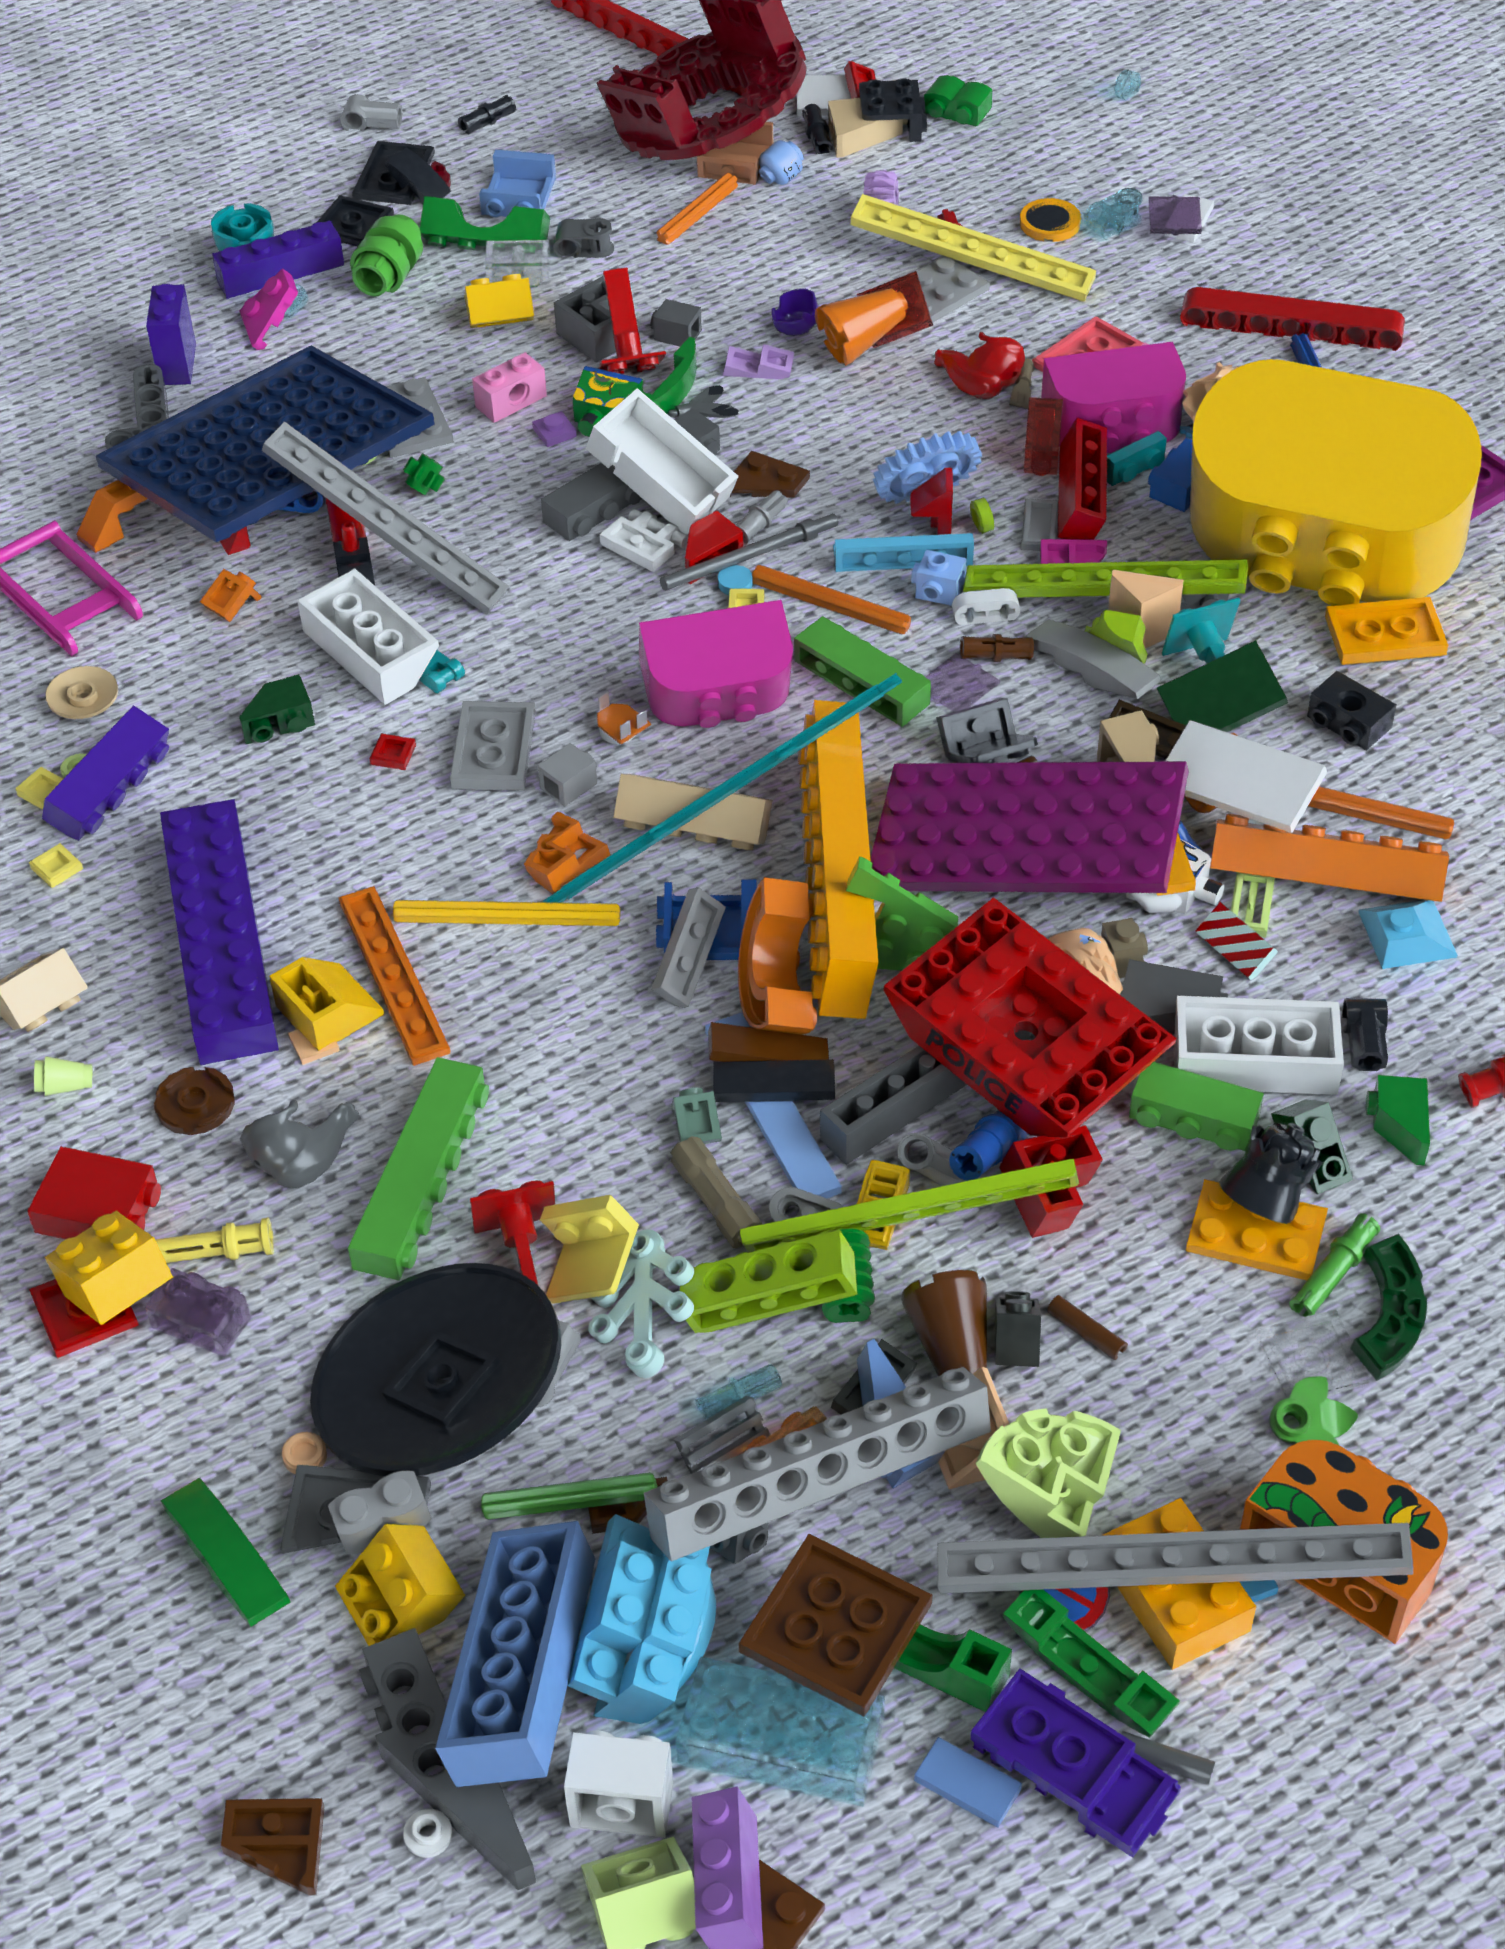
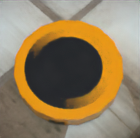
M1055 198L1038 199L1024 206L1020 213L1021 230L1035 240L1044 241V239L1052 240V242H1059L1073 237L1080 229V211L1075 205L1065 200Z

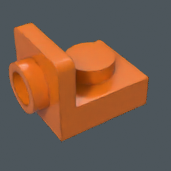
M223 569L200 603L205 608L231 622L248 597L259 601L262 596L254 589L256 583L250 577L240 571L237 575H234Z

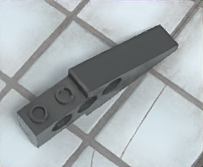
M416 1629L408 1630L363 1648L366 1667L359 1669V1673L367 1695L370 1696L377 1693L381 1703L380 1707L374 1709L382 1733L375 1735L381 1758L433 1809L441 1811L450 1820L451 1826L517 1890L535 1884L536 1878L533 1863L500 1783L456 1787L435 1749L447 1705ZM402 1686L412 1687L408 1692L403 1694L393 1693L397 1688ZM424 1725L428 1727L419 1734L409 1733L410 1729L415 1726ZM439 1765L444 1767L438 1774L429 1775L424 1773L431 1766Z

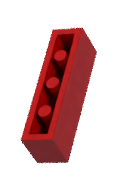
M1076 417L1060 444L1058 538L1094 540L1107 520V428Z

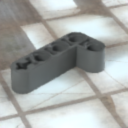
M145 364L134 370L133 384L137 427L115 430L105 437L106 449L169 418L167 392L163 373L159 366Z

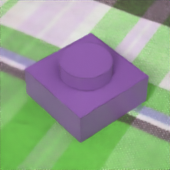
M562 411L532 421L533 430L546 447L577 437L576 428Z

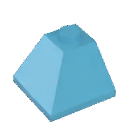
M1432 900L1405 902L1359 909L1358 911L1382 969L1457 958L1458 956L1437 907Z

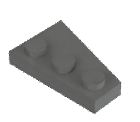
M297 1464L280 1547L282 1554L341 1543L328 1505L336 1497L347 1491L358 1488L371 1489L379 1480L386 1476L373 1475L360 1470ZM416 1476L428 1505L431 1488L430 1478Z

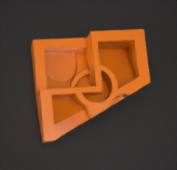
M556 812L552 816L551 820L554 827L549 834H541L537 841V848L529 854L524 863L530 876L552 894L611 855L606 843L583 833L579 821L561 812ZM586 848L587 850L577 860L574 853L579 849Z

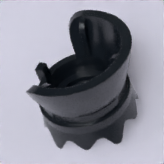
M1274 1123L1265 1128V1130L1260 1125H1253L1244 1156L1219 1181L1220 1187L1231 1199L1249 1211L1275 1222L1291 1223L1298 1210L1301 1190L1310 1182L1314 1173L1323 1163L1317 1160L1320 1149L1314 1147V1143L1307 1136L1303 1135L1304 1129L1296 1124L1289 1123L1286 1126Z

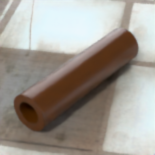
M1057 1295L1050 1302L1047 1313L1113 1360L1118 1358L1119 1351L1123 1353L1127 1349V1342L1062 1296Z

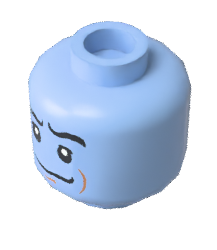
M778 140L774 142L759 157V174L761 178L769 184L772 182L780 185L787 184L802 171L803 154L791 141Z

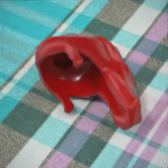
M983 332L979 333V339L986 341V343L976 348L969 357L962 352L937 349L935 351L934 364L939 367L944 366L949 377L959 390L978 399H991L999 395L1001 390L1012 386L1018 379L1025 361L1024 348L1017 340L1010 337H990Z

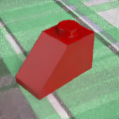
M715 511L691 524L685 554V568L743 547V531L719 511ZM699 579L693 580V581L688 582V583H689V584H692V583L696 582V581L699 580Z

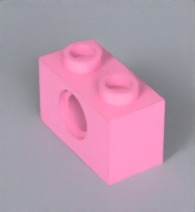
M526 352L472 378L475 407L494 423L547 396L545 369Z

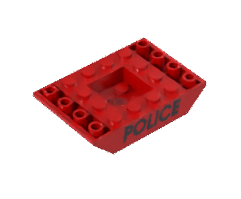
M994 897L888 981L883 988L909 1038L1004 1115L1009 1117L1030 1136L1046 1135L1047 1137L1067 1138L1173 1046L1177 1039ZM1018 1031H1029L1035 1038L1033 1040H1021L1016 1037L1015 1033Z

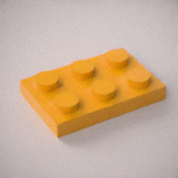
M1431 597L1326 606L1325 619L1341 665L1447 655L1449 645Z
M1204 1179L1186 1251L1307 1281L1313 1274L1328 1208L1299 1202L1297 1213L1291 1223H1279L1257 1215L1235 1202L1222 1190L1219 1182Z

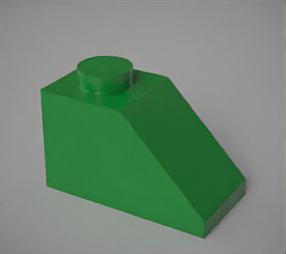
M1378 1075L1374 1091H1367L1366 1115H1373V1126L1377 1133L1415 1165L1425 1166L1430 1146L1427 1078Z

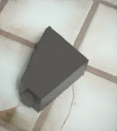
M1129 959L1121 996L1170 1034L1174 1035L1177 996L1228 998V993L1221 992L1223 976Z

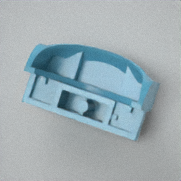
M617 1514L608 1521L567 1685L570 1688L599 1699L593 1716L643 1724L651 1721L675 1702L677 1691L692 1675L702 1659L715 1624L716 1597L710 1575L712 1569L707 1564L710 1546L671 1562L651 1540L649 1528ZM633 1650L626 1666L624 1667L627 1654Z

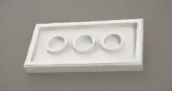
M1191 720L1166 761L1187 762L1189 773L1184 796L1289 833L1294 831L1327 774L1325 765Z

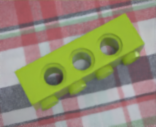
M840 1229L831 1232L825 1231L808 1238L792 1242H781L773 1247L754 1252H743L734 1257L711 1263L698 1264L696 1267H693L694 1275L692 1279L680 1286V1291L684 1292L694 1304L693 1313L686 1319V1322L695 1333L712 1332L857 1295L855 1256L853 1249Z

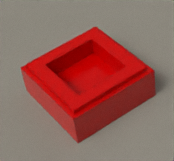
M381 733L369 758L370 765L406 770L416 747V739Z

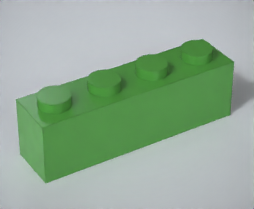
M824 616L820 617L794 638V661L854 698L897 673L902 683L885 693L883 697L868 707L901 727L930 705L931 681Z

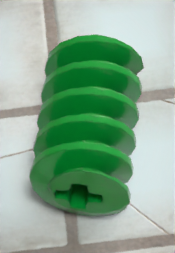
M840 1229L854 1251L857 1295L823 1303L821 1308L823 1315L830 1322H861L868 1320L871 1315L869 1307L875 1301V1294L872 1290L874 1281L871 1276L873 1269L871 1262H869L871 1259V1252L868 1248L870 1239L868 1234L862 1230Z

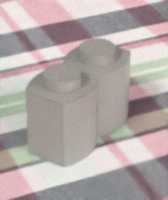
M400 1471L390 1474L379 1480L371 1489L358 1488L347 1491L336 1497L328 1505L337 1533L348 1554L362 1553L385 1524L425 1526L432 1519L414 1471Z

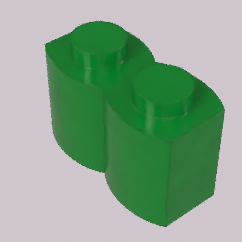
M939 76L924 94L925 113L930 114L934 118L942 117L957 121L963 125L968 124L976 127L992 108V89L979 82L965 83L954 76Z

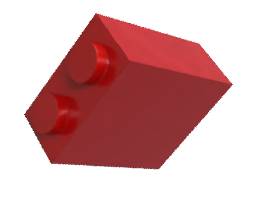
M60 1146L27 1212L35 1233L61 1239L78 1236L90 1228L95 1220L101 1216L112 1214L115 1211H118L144 1230L145 1215L149 1207L154 1208L158 1204L161 1195V1185L157 1183L153 1165Z

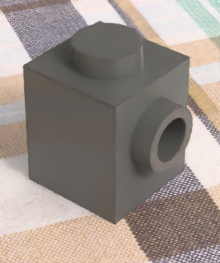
M665 299L660 308L655 310L651 317L650 326L651 329H654V340L679 347L689 337H693L696 340L702 331L701 307Z

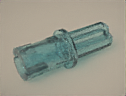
M768 1364L738 1380L734 1377L730 1378L729 1384L701 1398L695 1399L699 1412L704 1414V1420H707L746 1395L756 1400L779 1389L782 1386V1380L777 1369L772 1364Z

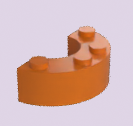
M764 877L757 886L749 904L740 942L738 987L744 1017L754 1029L804 1035L813 1031L816 1026L817 1009L813 1007L812 992L801 991L796 973L800 963L799 941L803 929L813 913V901L809 898L808 883Z

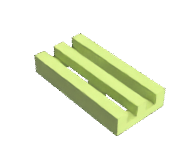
M1237 872L1231 911L1238 916L1243 880L1251 881L1244 922L1261 937L1266 938L1275 878ZM1258 883H1265L1266 888L1261 922L1254 923L1253 916Z

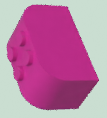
M1173 342L1044 358L1041 411L1051 437L1059 447L1076 417L1107 428V453H1113L1157 431L1167 437V442H1169L1178 435L1181 426L1186 371Z
M782 600L639 622V662L648 703L653 714L662 722L674 726L700 724L704 728L714 727L721 721L729 719L746 722L755 718L756 715L765 714L779 708L786 701L790 689L793 645Z

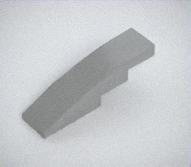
M1048 619L1025 636V638H1033L1034 650L1052 654L1055 663L1063 669L1082 673L1084 682L1093 688L1138 699L1161 682L1158 673L1132 655L1076 627Z

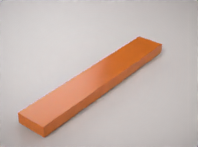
M375 886L338 897L339 904L412 1065L415 1066L437 1057L451 1054L446 1038Z

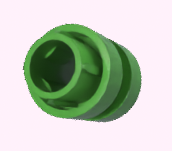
M400 214L384 216L374 222L350 259L352 279L360 291L370 296H380L385 291L394 293L400 288L409 271L414 267L423 252L421 232L418 225L411 218Z

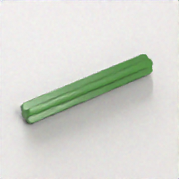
M649 1472L489 1492L482 1495L481 1509L484 1517L490 1520L645 1500L644 1492L657 1488V1482L653 1473Z

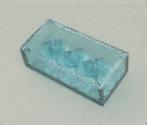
M700 1656L676 1739L677 1763L679 1766L864 1807L884 1724L885 1696L877 1695L867 1714L863 1717L782 1674Z

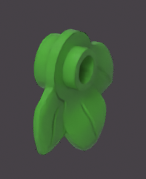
M1312 1376L1297 1382L1290 1397L1279 1401L1273 1407L1269 1423L1273 1433L1285 1442L1296 1444L1306 1440H1324L1339 1445L1335 1438L1341 1436L1353 1426L1358 1418V1414L1345 1404L1327 1398L1328 1382L1326 1377ZM1287 1415L1294 1416L1298 1420L1299 1426L1296 1428L1288 1427L1284 1423V1417Z

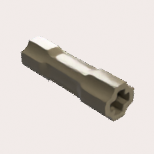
M691 1136L685 1141L678 1142L670 1152L672 1155L671 1163L684 1181L692 1186L713 1215L717 1227L732 1248L737 1249L743 1246L740 1229L761 1225L762 1222L749 1204L739 1197L718 1168L716 1159L700 1138Z

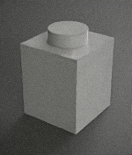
M569 743L538 765L540 789L566 807L597 784V765L594 758L588 752H582L576 746Z

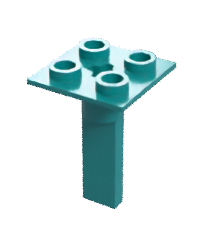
M1240 598L1228 601L1218 600L1208 606L1196 609L1187 608L1179 611L1177 614H1173L1161 653L1162 656L1192 648L1195 649L1198 658L1201 661H1205L1206 664L1224 656L1226 647L1223 640H1227L1241 601Z

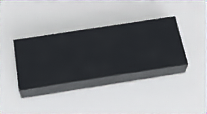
M834 1059L713 1062L715 1102L835 1100Z

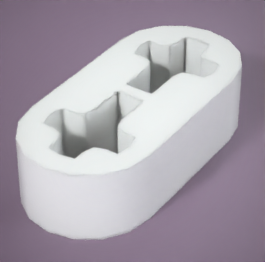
M1005 588L964 592L956 596L952 602L955 621L959 625L1015 620L1020 614L1017 594L1013 590Z

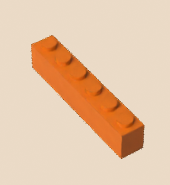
M1226 814L1225 820L1218 819L1210 865L1212 869L1442 902L1450 856L1447 851H1441V844L1420 841L1418 847L1402 845L1403 839L1390 836H1380L1379 842L1364 840L1363 833L1346 830L1341 831V836L1325 834L1326 828L1313 825H1303L1302 831L1294 830L1292 833L1266 824L1248 823L1249 818L1235 814Z

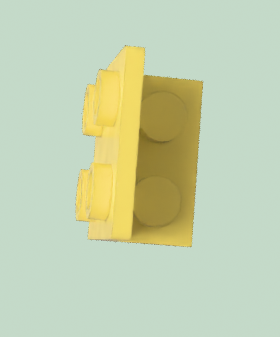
M612 1195L545 1206L540 1221L563 1244L546 1293L550 1302L554 1304L614 1294L617 1291L639 1224Z

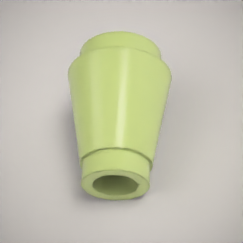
M45 1056V1060H35L34 1091L45 1092V1096L92 1088L93 1066L92 1064Z

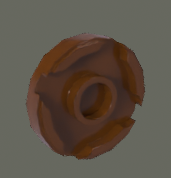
M194 1067L183 1068L170 1074L158 1086L154 1102V1110L161 1124L174 1133L185 1135L206 1133L220 1126L231 1115L235 1105L233 1085L225 1074L209 1067H204L205 1070H195Z

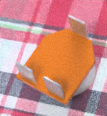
M608 691L598 697L599 712L597 713L599 734L606 742L620 745L627 743L638 733L651 726V722L647 720L646 709L638 713L627 704L612 703L610 705Z

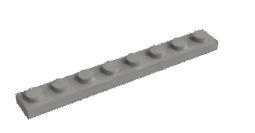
M285 421L265 441L262 448L264 453L484 614H488L506 594L509 588L506 583Z

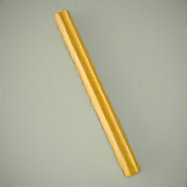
M396 900L393 905L394 921L408 923L617 926L620 923L621 917L620 906L616 903Z

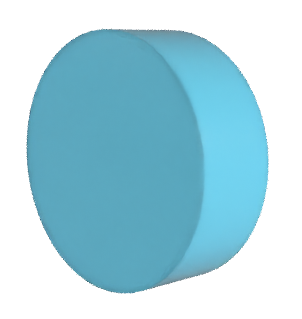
M733 565L722 569L718 574V587L724 594L729 595L730 588H752V573L744 566Z

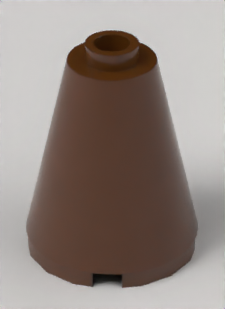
M972 1270L945 1271L933 1274V1283L921 1287L920 1280H917L903 1290L901 1295L903 1307L938 1376H941L948 1370L961 1367L966 1368L972 1374L980 1367L987 1368V1285L983 1276L979 1280L978 1273Z

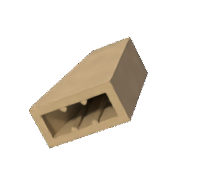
M860 98L828 101V126L837 158L845 157L902 135L903 125L908 123V119L863 120Z

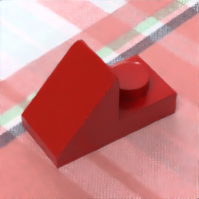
M944 468L911 492L910 510L913 517H930V528H937V535L951 534L952 468Z

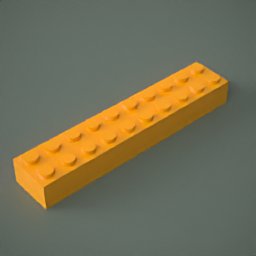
M814 700L812 714H805L803 731L846 704V702ZM858 712L799 750L798 764L804 765L800 771L799 787L800 789H806V791L802 792L801 813L807 814L803 819L802 838L808 839L805 842L803 859L804 864H810V867L806 869L805 883H808V890H811L809 898L813 901V913L811 916L813 920H810L808 927V943L815 946L811 948L809 960L810 971H816V975H813L811 982L812 999H818V1016L866 1019L878 967L874 899L846 891L848 878L859 856L870 861Z

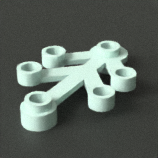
M651 1229L636 1233L617 1291L611 1295L592 1297L591 1299L600 1307H610L618 1299L619 1290L635 1273L634 1283L608 1315L599 1314L595 1316L588 1326V1331L595 1340L604 1344L615 1338L620 1325L634 1310V1338L626 1348L625 1356L627 1366L640 1378L654 1376L660 1371L664 1363L663 1352L652 1342V1301L663 1307L672 1319L678 1322L688 1319L694 1310L693 1302L684 1292L677 1291L673 1293L653 1280V1269L657 1267L664 1271L665 1275L675 1285L681 1286L692 1279L694 1268L685 1257H672L667 1254L663 1238ZM683 1303L681 1307L676 1310L677 1306ZM606 1326L603 1331L598 1332L601 1327Z

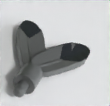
M716 385L706 388L689 403L675 406V410H670L668 415L670 417H679L693 408L705 417L726 418L738 415L739 410L730 405L713 403L722 396L724 391L722 386Z

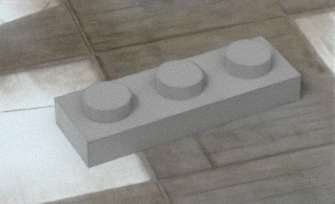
M699 887L688 890L651 988L652 991L665 1000L681 1008H686L690 1005L726 908Z

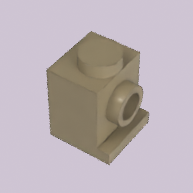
M1133 918L1102 923L1101 937L1107 942L1109 950L1114 956L1119 978H1124L1129 959L1145 962L1143 955L1148 953L1145 934L1139 932V926L1134 922Z

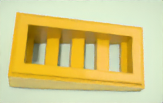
M871 1160L857 1204L883 1199L874 1197L872 1194L888 1198L907 1194L910 1186V1170L907 1167ZM896 1224L881 1227L884 1228L883 1232L875 1230L864 1231L869 1236V1246L887 1250Z

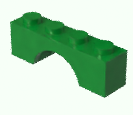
M424 196L420 232L421 236L428 240V244L432 246L446 247V243L450 242L458 243L457 247L460 249L476 250V246H485L489 252L505 254L506 249L517 250L518 255L535 257L536 252L545 253L550 216L544 209L514 206L509 215L497 225L476 227L466 222L462 208L454 199Z
M920 1624L894 1668L986 1712L1001 1693L1010 1676L1012 1649L970 1629L962 1634L950 1635L931 1630Z

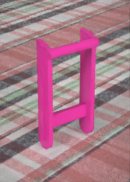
M55 520L0 548V564L49 539L57 549L102 589L52 616L0 567V590L70 656L78 653V647L68 630L116 604L121 606L136 621L143 617L141 606L136 598L69 538Z

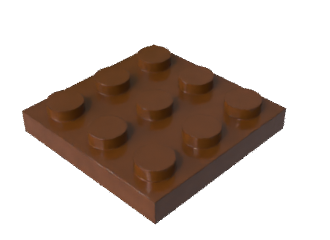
M808 1534L740 1640L739 1653L865 1717L931 1607L933 1595L824 1540Z

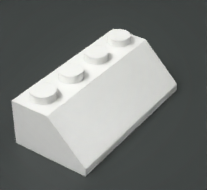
M356 569L297 600L303 632L384 705L414 689L439 647L437 639Z
M1177 996L1175 1038L1177 1039L1174 1044V1068L1259 1092L1338 1095L1344 1066L1339 1002Z

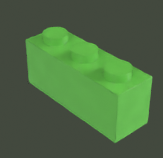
M1153 1062L1139 1075L1131 1096L1129 1118L1137 1120L1139 1124L1148 1128L1159 1126L1176 1131L1178 1135L1186 1139L1201 1138L1215 1142L1217 1146L1224 1150L1233 1151L1239 1149L1245 1151L1252 1126H1257L1260 1117L1264 1093Z

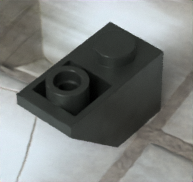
M1008 1291L1005 1292V1297H995V1365L1039 1367L1041 1311L1038 1299L1030 1298L1031 1294L1028 1292Z

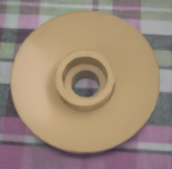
M80 666L68 669L57 675L46 689V701L49 708L55 714L69 719H84L96 716L107 710L114 703L118 695V684L115 677L107 670L95 666Z

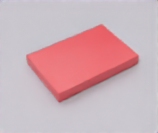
M1095 316L1032 359L1034 367L1043 372L1044 358L1141 346L1144 343Z

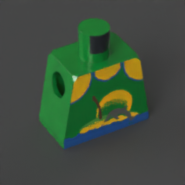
M585 366L573 395L574 422L578 423V430L583 435L590 437L593 426L638 388L643 392V379Z

